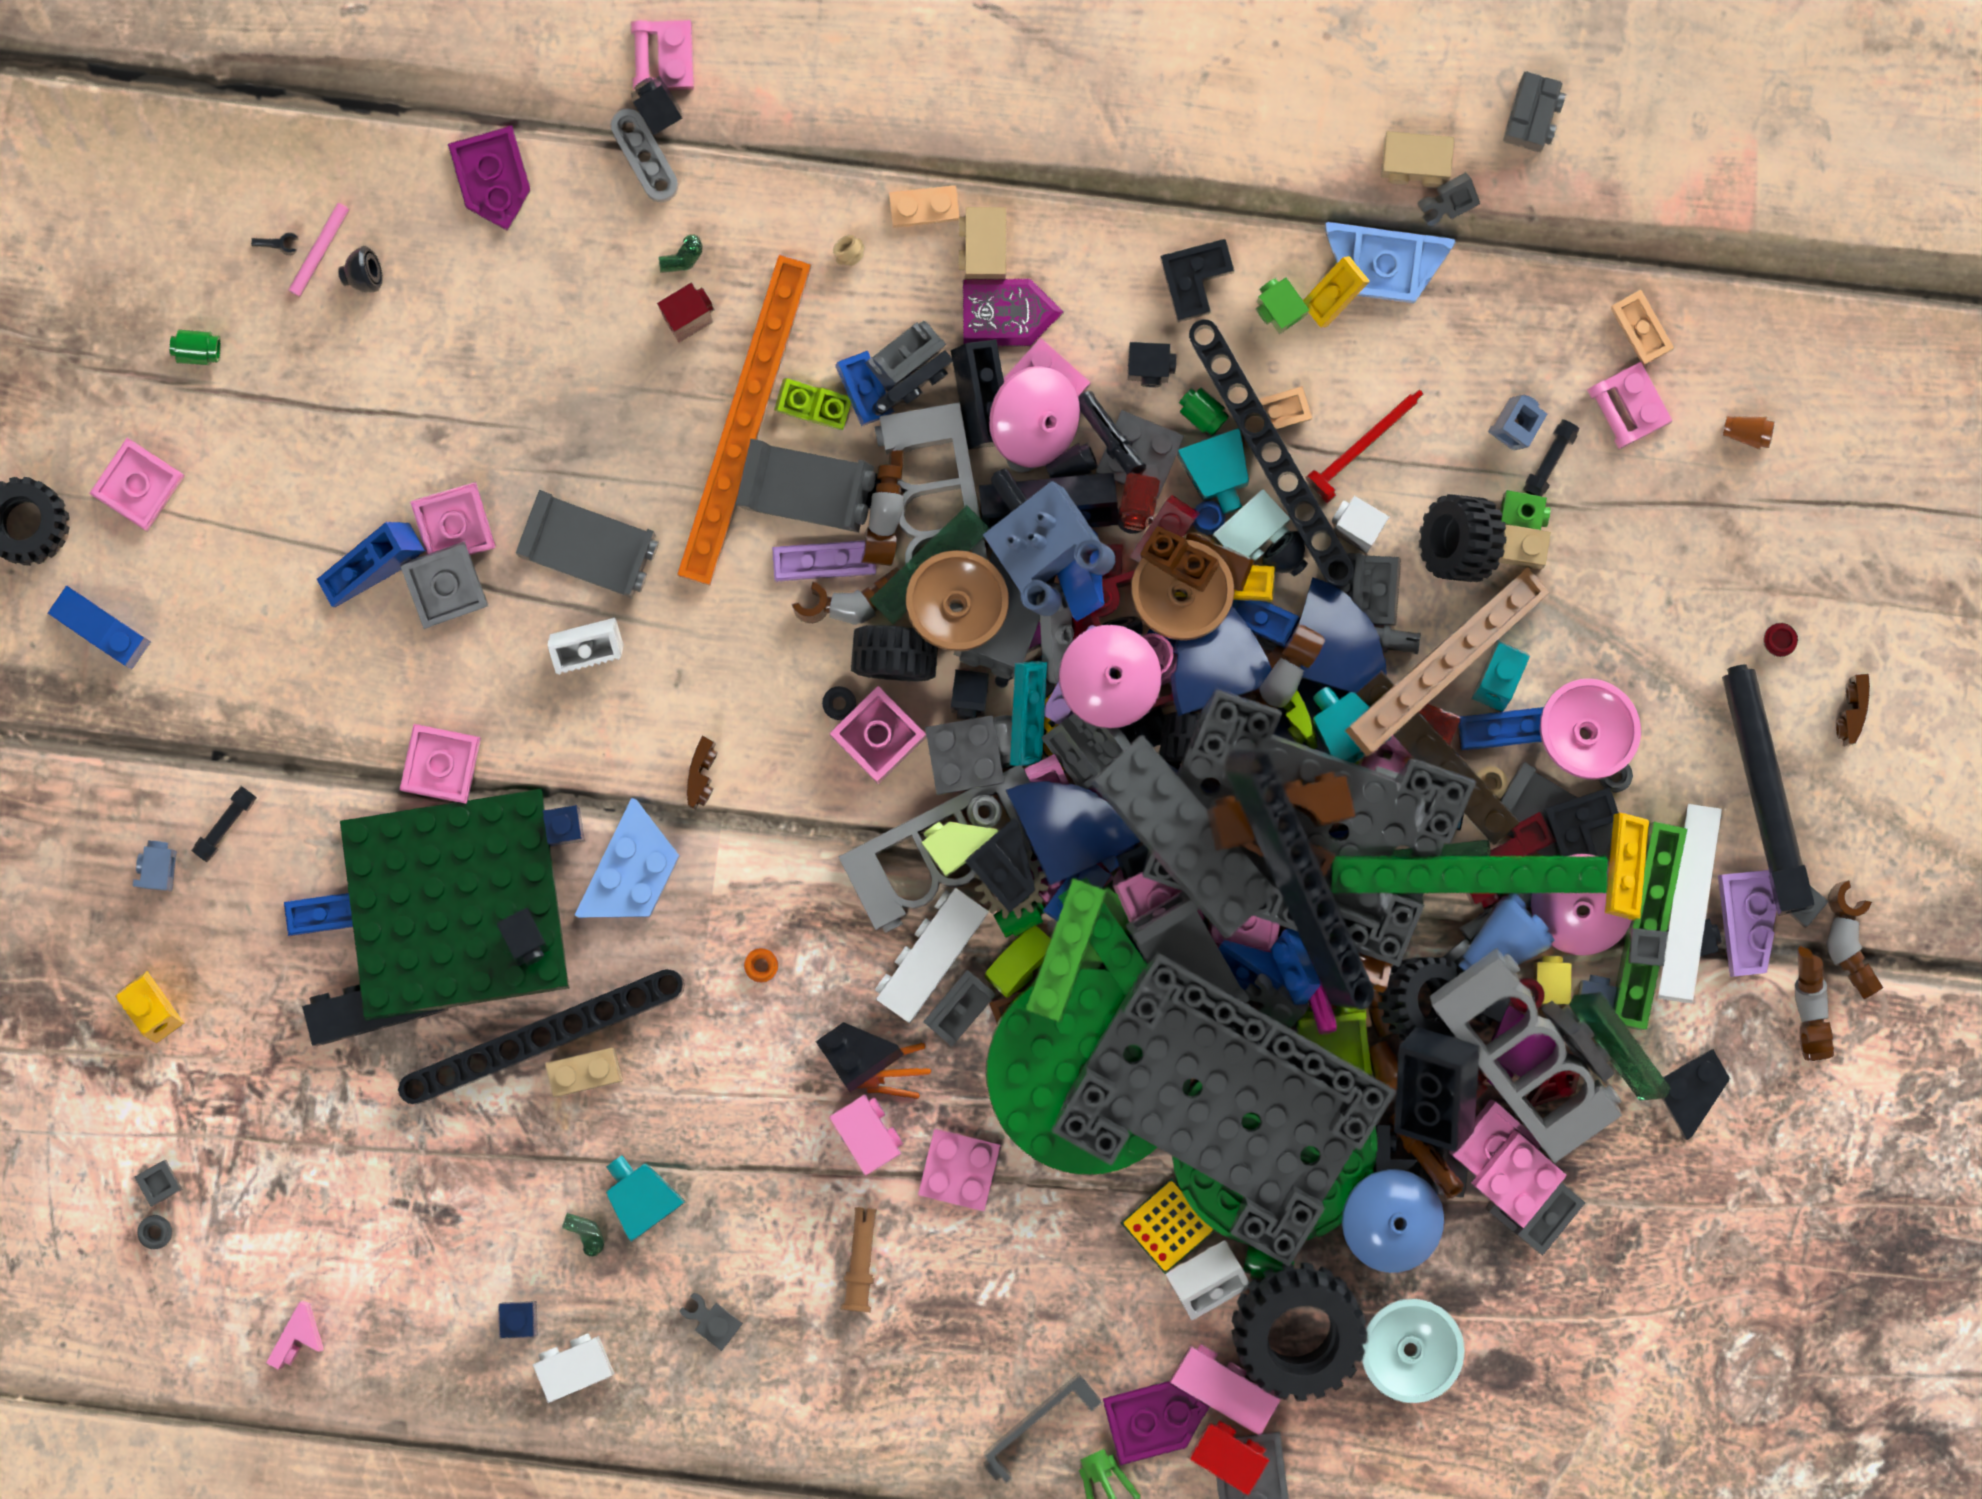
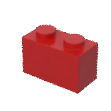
M1220 1420L1217 1425L1209 1422L1190 1452L1189 1460L1249 1496L1270 1461L1269 1458L1264 1456L1267 1449L1251 1439H1248L1246 1444L1234 1437L1237 1431Z

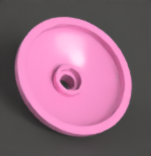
M1034 366L1016 372L1000 387L990 411V433L997 450L1008 461L1022 467L1035 468L1051 463L1068 449L1076 435L1080 419L1079 399L1071 382L1056 370ZM1049 417V421L1045 426V420Z
M1103 625L1083 632L1067 647L1059 667V685L1066 704L1080 719L1097 727L1119 728L1136 722L1152 708L1161 687V668L1153 648L1142 636L1125 627ZM1110 668L1119 670L1120 677L1118 680H1114L1109 676Z
M1579 679L1563 685L1548 699L1540 718V735L1547 754L1562 770L1583 779H1602L1616 774L1633 759L1640 744L1641 724L1635 706L1620 689L1602 680ZM1580 730H1586L1589 733L1588 740L1580 736Z
M1576 854V855H1570V856H1595V855ZM1532 893V916L1536 914L1549 928L1548 932L1555 939L1551 943L1552 946L1568 954L1593 955L1609 949L1625 935L1632 921L1605 913L1606 893ZM1580 905H1586L1590 909L1586 915H1580L1576 910Z

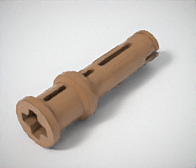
M855 1207L850 1271L846 1272L843 1277V1281L846 1282L845 1301L841 1304L840 1310L871 1313L868 1299L870 1285L874 1284V1278L869 1272L877 1209L867 1208L866 1222H863L864 1208Z

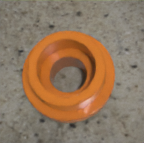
M755 949L747 955L744 969L747 976L753 981L767 982L776 975L778 960L767 949ZM759 959H764L768 963V968L764 972H758L755 969V963Z

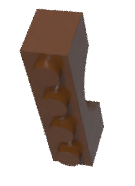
M1334 772L1315 776V783L1302 786L1301 780L1283 784L1293 809L1307 816L1315 827L1349 820L1356 816L1346 776L1335 778ZM1235 796L1217 799L1214 801L1215 807L1207 810L1216 851L1249 844L1256 840L1239 801H1236Z

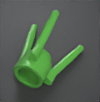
M1102 1449L1080 1459L1083 1468L1078 1471L1083 1480L1086 1499H1094L1090 1478H1092L1094 1484L1099 1481L1101 1482L1108 1499H1117L1107 1479L1112 1476L1111 1470L1134 1499L1141 1498L1132 1483L1117 1465L1113 1454L1108 1456L1105 1449Z

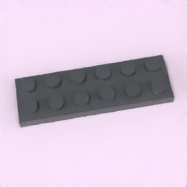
M1143 735L1135 739L1090 781L1224 938L1232 936L1277 893L1238 846L1216 851L1207 810Z

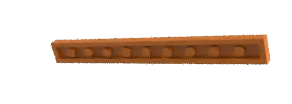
M778 255L677 573L679 577L708 586L711 585L736 506L750 440H757L811 270V264Z

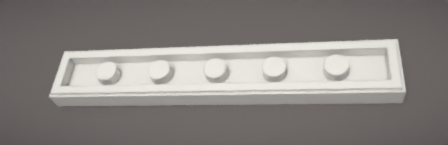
M1688 804L1684 828L1688 830L1673 899L1658 999L1693 1004L1722 809L1693 804Z

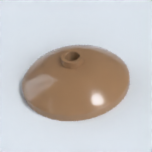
M1187 540L1189 546L1217 558L1220 564L1203 592L1170 576L1144 558L1140 560L1135 569L1131 585L1132 601L1142 621L1154 632L1176 640L1196 639L1214 631L1227 617L1234 598V582L1226 562L1210 547L1192 540ZM1183 592L1187 599L1179 601L1175 598L1174 594Z
M947 551L927 559L912 575L906 593L907 614L917 633L930 644L950 651L971 650L990 641L1003 626L1009 606L1007 586L998 569L985 558L967 551ZM959 603L963 609L959 612H954L950 609V605Z

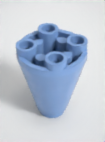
M1510 893L1508 896L1505 895L1500 899L1462 956L1464 960L1458 966L1464 972L1496 948L1503 957L1509 954L1516 964L1520 965L1547 951L1555 939L1548 932L1549 928L1536 914L1532 916L1525 908L1526 904L1516 893Z

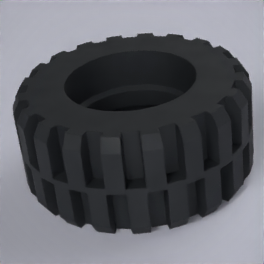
M1305 1262L1301 1263L1300 1268H1294L1293 1263H1291L1290 1267L1282 1264L1283 1270L1274 1272L1273 1268L1264 1271L1265 1278L1260 1282L1254 1278L1248 1284L1250 1290L1248 1295L1241 1293L1237 1300L1239 1310L1233 1311L1232 1324L1234 1326V1329L1231 1331L1232 1339L1247 1375L1252 1381H1257L1259 1388L1266 1393L1274 1390L1276 1397L1287 1400L1289 1395H1294L1296 1401H1307V1395L1312 1394L1315 1395L1316 1399L1325 1397L1324 1391L1331 1387L1336 1392L1344 1386L1342 1379L1345 1376L1352 1378L1357 1372L1354 1363L1355 1361H1363L1365 1350L1362 1344H1366L1368 1332L1364 1326L1366 1324L1365 1317L1346 1282L1339 1276L1334 1277L1331 1270L1321 1266L1317 1271L1312 1263ZM1297 1307H1313L1325 1312L1330 1320V1329L1323 1343L1314 1351L1302 1356H1285L1272 1350L1268 1342V1334L1273 1323L1283 1313Z

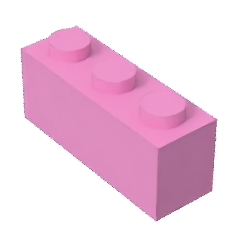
M1200 1344L1198 1349L1190 1346L1170 1382L1260 1436L1280 1402V1399L1274 1395V1390L1266 1393L1259 1388L1258 1383L1254 1384L1244 1378L1247 1374L1246 1371L1232 1362H1229L1227 1367L1217 1362L1215 1359L1218 1354L1204 1345Z

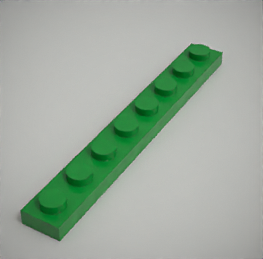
M1335 856L1331 864V892L1607 893L1608 859L1606 856Z

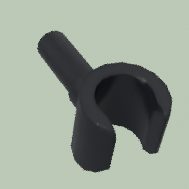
M286 233L280 239L252 238L251 246L273 247L280 249L282 253L289 256L295 254L297 249H287L284 247L283 242L287 239L298 240V236L294 233Z

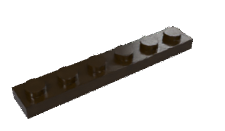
M1381 670L1358 690L1356 695L1371 707L1394 686V683ZM1419 711L1393 734L1414 759L1475 780L1476 783L1464 813L1493 845L1520 823Z

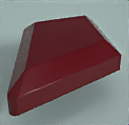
M1562 1070L1534 1088L1527 1099L1533 1107L1563 1097H1569L1576 1093L1580 1074L1572 1070Z

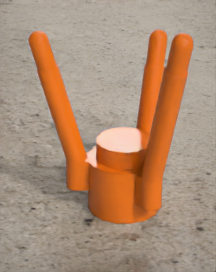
M919 1043L900 1049L904 1055L925 1049L926 1045ZM930 1068L883 1069L857 1088H867V1093H882L918 1099L920 1094L917 1092L881 1086L879 1084H885V1077L930 1075L932 1071Z

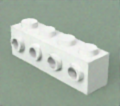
M957 888L952 893L945 890L934 906L939 910L932 921L925 918L914 934L919 937L918 941L912 949L906 946L895 961L899 965L892 977L886 973L875 989L879 993L876 1000L908 1023L912 1022L989 913L988 910Z

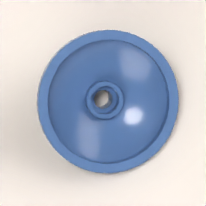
M1399 1169L1381 1170L1361 1180L1350 1192L1342 1214L1344 1238L1352 1253L1365 1265L1388 1273L1408 1271L1426 1261L1438 1246L1444 1227L1443 1208L1434 1189L1418 1175ZM1402 1217L1404 1221L1403 1227L1396 1230L1394 1228V1221L1396 1218Z

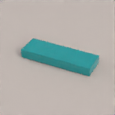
M1047 662L1015 663L1010 765H1033L1042 760L1043 740L1041 737H1043Z

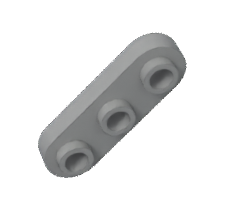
M633 109L618 111L612 118L611 130L643 189L653 201L667 202L671 200L677 193L678 182L640 113ZM626 123H632L635 125V129L631 133H625L622 130L623 126ZM642 152H649L651 154V159L648 162H641L639 160V155ZM658 181L667 182L668 185L664 191L655 189Z
M1048 583V585L1054 587L1060 593L1061 605L1059 610L1051 616L1040 615L1042 662H1047L1046 681L1057 684L1059 681L1061 659L1067 647L1073 641L1074 631L1072 628V614L1061 584ZM1045 591L1040 594L1039 605L1045 600Z

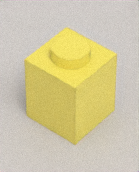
M1542 956V962L1534 963L1533 979L1541 984L1545 994L1542 1004H1548L1551 1000L1556 1005L1571 1004L1572 963H1563L1562 956Z

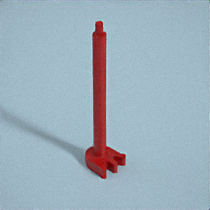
M1418 390L1414 395L1410 394L1321 474L1313 470L1306 476L1309 485L1327 504L1336 496V490L1328 482L1418 403L1417 400L1424 395L1421 390Z

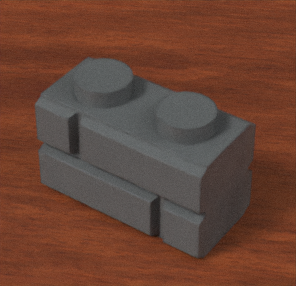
M1527 71L1523 72L1502 141L1536 152H1541L1545 144L1551 145L1557 127L1551 124L1554 112H1561L1566 97L1565 93L1560 92L1563 83Z

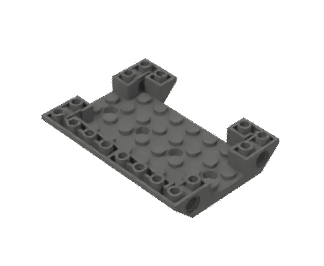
M1215 689L1202 709L1177 772L1180 780L1206 810L1215 807L1214 801L1224 797L1235 796L1236 801H1238L1225 770L1226 758L1233 750L1266 752L1270 756L1282 784L1301 780L1302 786L1315 783V776L1334 772L1335 778L1346 776L1356 816L1349 820L1337 822L1343 823L1348 827V832L1345 836L1341 838L1331 836L1329 829L1333 824L1315 827L1307 816L1294 809L1307 840L1333 853L1335 856H1393L1394 850L1401 845L1412 849L1411 856H1440L1444 844H1450L1476 783L1473 779L1413 758L1408 760L1397 777L1394 778L1273 735L1281 716V711L1219 689ZM1208 777H1213L1220 782V786L1215 792L1207 793L1201 789V782ZM1242 845L1238 846L1277 891L1253 916L1297 931L1265 858ZM1148 851L1142 877L1183 891L1154 855ZM1330 865V867H1329L1328 871L1326 872L1324 878H1325L1326 883H1327V885H1328V887H1329V889H1330V892H1331V865ZM1331 892L1357 952L1400 966L1424 908V893Z
M1158 953L1136 978L1067 1093L1052 1132L1110 1165L1113 1164L1129 1137L1128 1131L1134 1133L1244 1196L1230 1233L1290 1267L1325 1209L1322 1201L1355 1147L1360 1150L1362 1149L1396 1090ZM1135 1044L1142 1048L1143 1053L1139 1060L1130 1062L1123 1057V1051L1128 1045ZM1191 1078L1197 1079L1202 1083L1200 1092L1193 1096H1189L1182 1091L1183 1083ZM1249 1112L1257 1113L1261 1118L1260 1124L1254 1129H1246L1241 1125L1243 1116ZM1307 1146H1314L1319 1150L1318 1159L1312 1163H1306L1300 1159L1301 1151Z

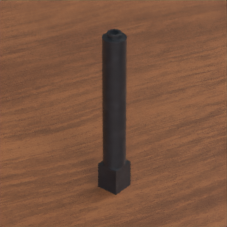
M1747 664L1733 666L1727 669L1728 674L1722 677L1766 856L1770 873L1769 881L1778 916L1812 909L1815 903L1806 866L1802 862L1755 669H1748Z

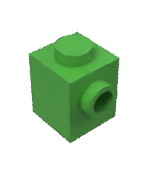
M1287 277L1279 282L1274 278L1259 289L1262 294L1258 296L1257 303L1259 306L1256 310L1265 324L1272 323L1279 334L1308 315V307Z
M1506 490L1503 494L1500 509L1503 515L1501 521L1505 522L1506 525L1541 530V527L1547 528L1551 508L1545 507L1546 497Z

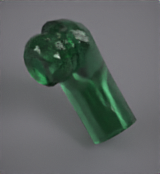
M687 235L683 239V244L677 254L659 256L660 273L691 269L703 251L700 238L697 235Z
M571 1213L566 1214L562 1229L579 1234L583 1244L582 1250L585 1255L589 1257L599 1255L604 1249V1238L598 1224L595 1221Z

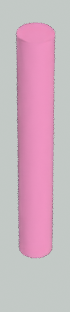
M337 203L288 291L299 297L301 296L347 215L349 208Z

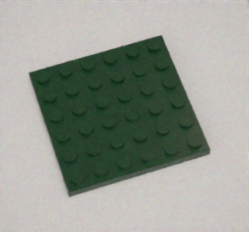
M542 789L467 800V804L455 802L340 821L363 1011L366 1021L570 989L551 848L547 842L543 816L545 804ZM527 907L549 951L543 953L544 958L535 964L526 966L524 963L518 966L496 923Z

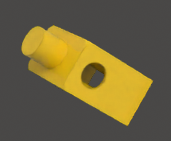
M148 971L119 990L115 996L140 1033L155 1043L160 1042L185 1024Z

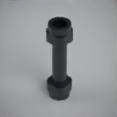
M1562 419L1560 424L1556 426L1553 432L1556 438L1536 474H1529L1525 482L1526 485L1523 488L1524 492L1541 497L1543 494H1546L1550 486L1547 480L1567 444H1574L1578 436L1577 433L1580 430L1578 426L1565 419Z
M240 786L230 799L233 802L205 838L200 837L191 850L207 863L219 850L216 848V845L242 811L248 812L257 799L255 795L243 786Z

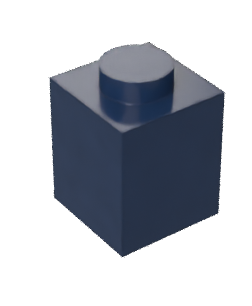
M577 805L543 810L548 845L552 847L585 841L581 812Z
M537 1301L499 1303L500 1338H523L538 1335Z

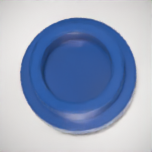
M1213 501L1201 502L1194 508L1200 514L1193 527L1200 533L1213 535L1225 523V514H1223L1221 506Z

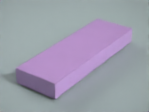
M865 540L772 547L775 582L876 575V565L861 563Z

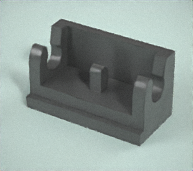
M923 320L920 323L916 322L898 338L867 360L865 364L889 392L937 355L946 343Z
M967 970L923 1023L950 1046H953L996 994Z

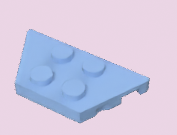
M1330 222L1325 224V232L1336 263L1343 257L1350 256L1370 282L1357 295L1362 297L1415 303L1455 243V239Z
M631 798L575 916L579 918L651 916L680 855L636 799Z

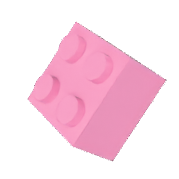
M879 686L829 733L831 738L878 785L927 738L926 734Z
M863 1095L829 1116L866 1176L902 1154L898 1147L904 1143L894 1127L887 1130L880 1118L886 1114L876 1098L869 1100L866 1095Z

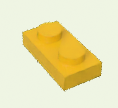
M1350 256L1343 257L1303 301L1309 309L1308 313L1320 328L1328 327L1370 281Z

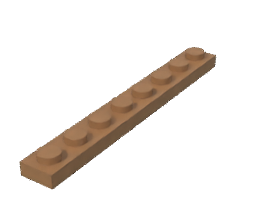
M1528 567L1521 571L1346 728L1347 734L1366 756L1372 754L1549 594L1548 590Z

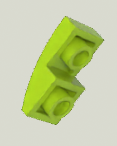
M783 378L774 411L819 425L843 430L851 401L846 395L822 387L816 388L789 378Z
M1296 690L1288 704L1283 707L1288 712L1286 717L1291 726L1287 730L1298 744L1301 745L1305 742L1309 748L1316 749L1318 745L1314 725L1299 692Z
M1037 926L1025 931L995 960L986 971L985 978L1006 998H1009L1033 979L1032 971L1043 964L1051 938Z

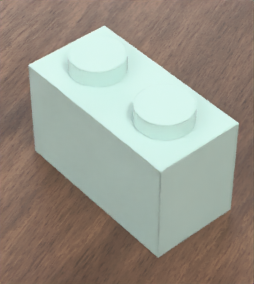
M1262 489L1212 535V540L1220 546L1229 547L1253 559L1255 562L1264 554L1260 549L1269 540L1275 544L1289 531L1286 525L1289 523L1290 518Z

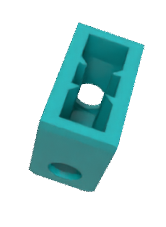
M1239 428L1178 450V459L1203 501L1217 497L1223 514H1228L1242 508L1236 490L1248 486L1249 477Z
M1497 640L1471 699L1503 712L1515 693L1530 655Z
M1330 686L1322 689L1313 697L1322 710L1321 713L1313 718L1317 735L1327 754L1356 763L1366 755L1347 734L1345 729L1370 707L1354 692L1339 700Z
M621 1155L606 1166L617 1182L616 1185L606 1191V1194L630 1241L637 1239L686 1203L647 1163L634 1171L624 1156Z

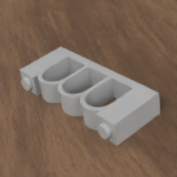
M960 402L880 416L881 426L875 427L878 447L885 446L886 454L896 450H903L905 454L914 449L953 443L959 478L920 485H911L903 480L897 483V485L901 486V491L904 492L902 495L904 496L903 510L899 523L905 534L913 539L905 552V563L910 576L912 577L916 571L913 565V557L916 550L921 545L931 541L969 535L972 553L988 560ZM961 489L967 524L931 531H918L906 522L905 510L914 498ZM904 592L905 603H906V593H907V592ZM959 603L950 605V609L954 612H959L963 609Z
M1015 766L1003 772L1004 784L970 789L839 856L876 931L883 928L884 932L887 933L903 925L901 918L906 916L903 908L917 909L926 906L934 899L938 892L939 883L947 887L957 888L967 885L975 879V872L972 869L967 875L958 879H951L941 875L936 869L929 853L922 845V839L918 833L952 816H955L958 823L968 825L961 812L967 809L971 800L979 795L993 796L997 794L1010 821L1014 817L1018 820L1005 790L1017 785L1030 783L1022 766ZM1018 820L1026 852L1032 849ZM911 837L932 877V885L929 892L923 898L915 901L905 900L896 894L876 856Z
M1496 948L1430 996L1431 1003L1459 1040L1480 1046L1479 1067L1554 1163H1556L1621 1117L1622 1114L1618 1104L1622 1101L1611 1085L1605 1088L1599 1079L1593 1081L1587 1064L1581 1058L1566 1053V1046L1558 1026L1549 1019L1537 1017V1008L1530 990L1519 982L1517 972L1520 969L1509 954L1503 957ZM1514 996L1522 999L1527 1004L1525 1016L1517 1024L1487 1045L1483 1043L1468 1023L1473 1017L1503 997ZM1543 1033L1556 1041L1553 1053L1515 1082L1496 1059L1532 1034ZM1562 1070H1572L1583 1076L1584 1083L1582 1089L1544 1118L1540 1116L1525 1096L1548 1078Z

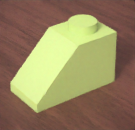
M938 822L923 833L927 839L922 841V845L947 877L966 863L965 860L995 835L998 830L948 822L943 826Z

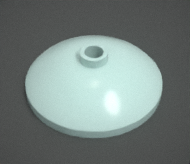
M1420 1299L1399 1300L1378 1311L1366 1327L1368 1338L1367 1343L1362 1344L1365 1350L1362 1364L1373 1385L1388 1397L1406 1403L1429 1401L1443 1394L1457 1379L1464 1361L1463 1337L1454 1319L1441 1307ZM1408 1343H1413L1416 1347L1415 1353L1411 1356H1407L1404 1353V1347Z

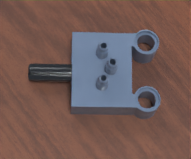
M1001 469L993 474L991 482L1011 510V513L984 533L983 536L1020 590L1023 605L1041 616H1051L1059 610L1061 596L1054 587L1046 584L1049 579L1074 560L1087 571L1096 575H1104L1113 568L1115 555L1108 546L1100 542L1062 486L1051 481L1031 498L1027 499L1007 469ZM1099 550L1098 560L1090 564L1091 554ZM1045 591V600L1042 604L1037 605L1036 599L1038 595Z

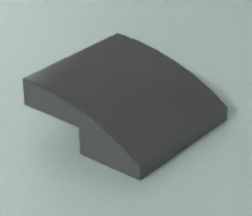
M1347 553L1354 568L1353 578L1348 585L1337 588L1350 596L1351 600L1367 614L1374 625L1396 626L1401 558ZM1341 562L1333 563L1329 568V575L1335 580L1344 579L1348 574V567Z
M1072 714L1041 737L1074 783L1086 789L1092 786L1090 781L1130 745L1119 728L1097 727L1083 721L1076 714Z
M1561 1182L1524 1228L1515 1223L1492 1201L1485 1209L1543 1256L1584 1206L1585 1202Z

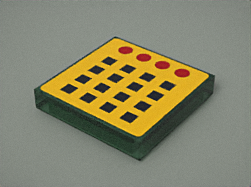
M1172 1178L1120 1222L1165 1275L1215 1231L1190 1207L1181 1188Z

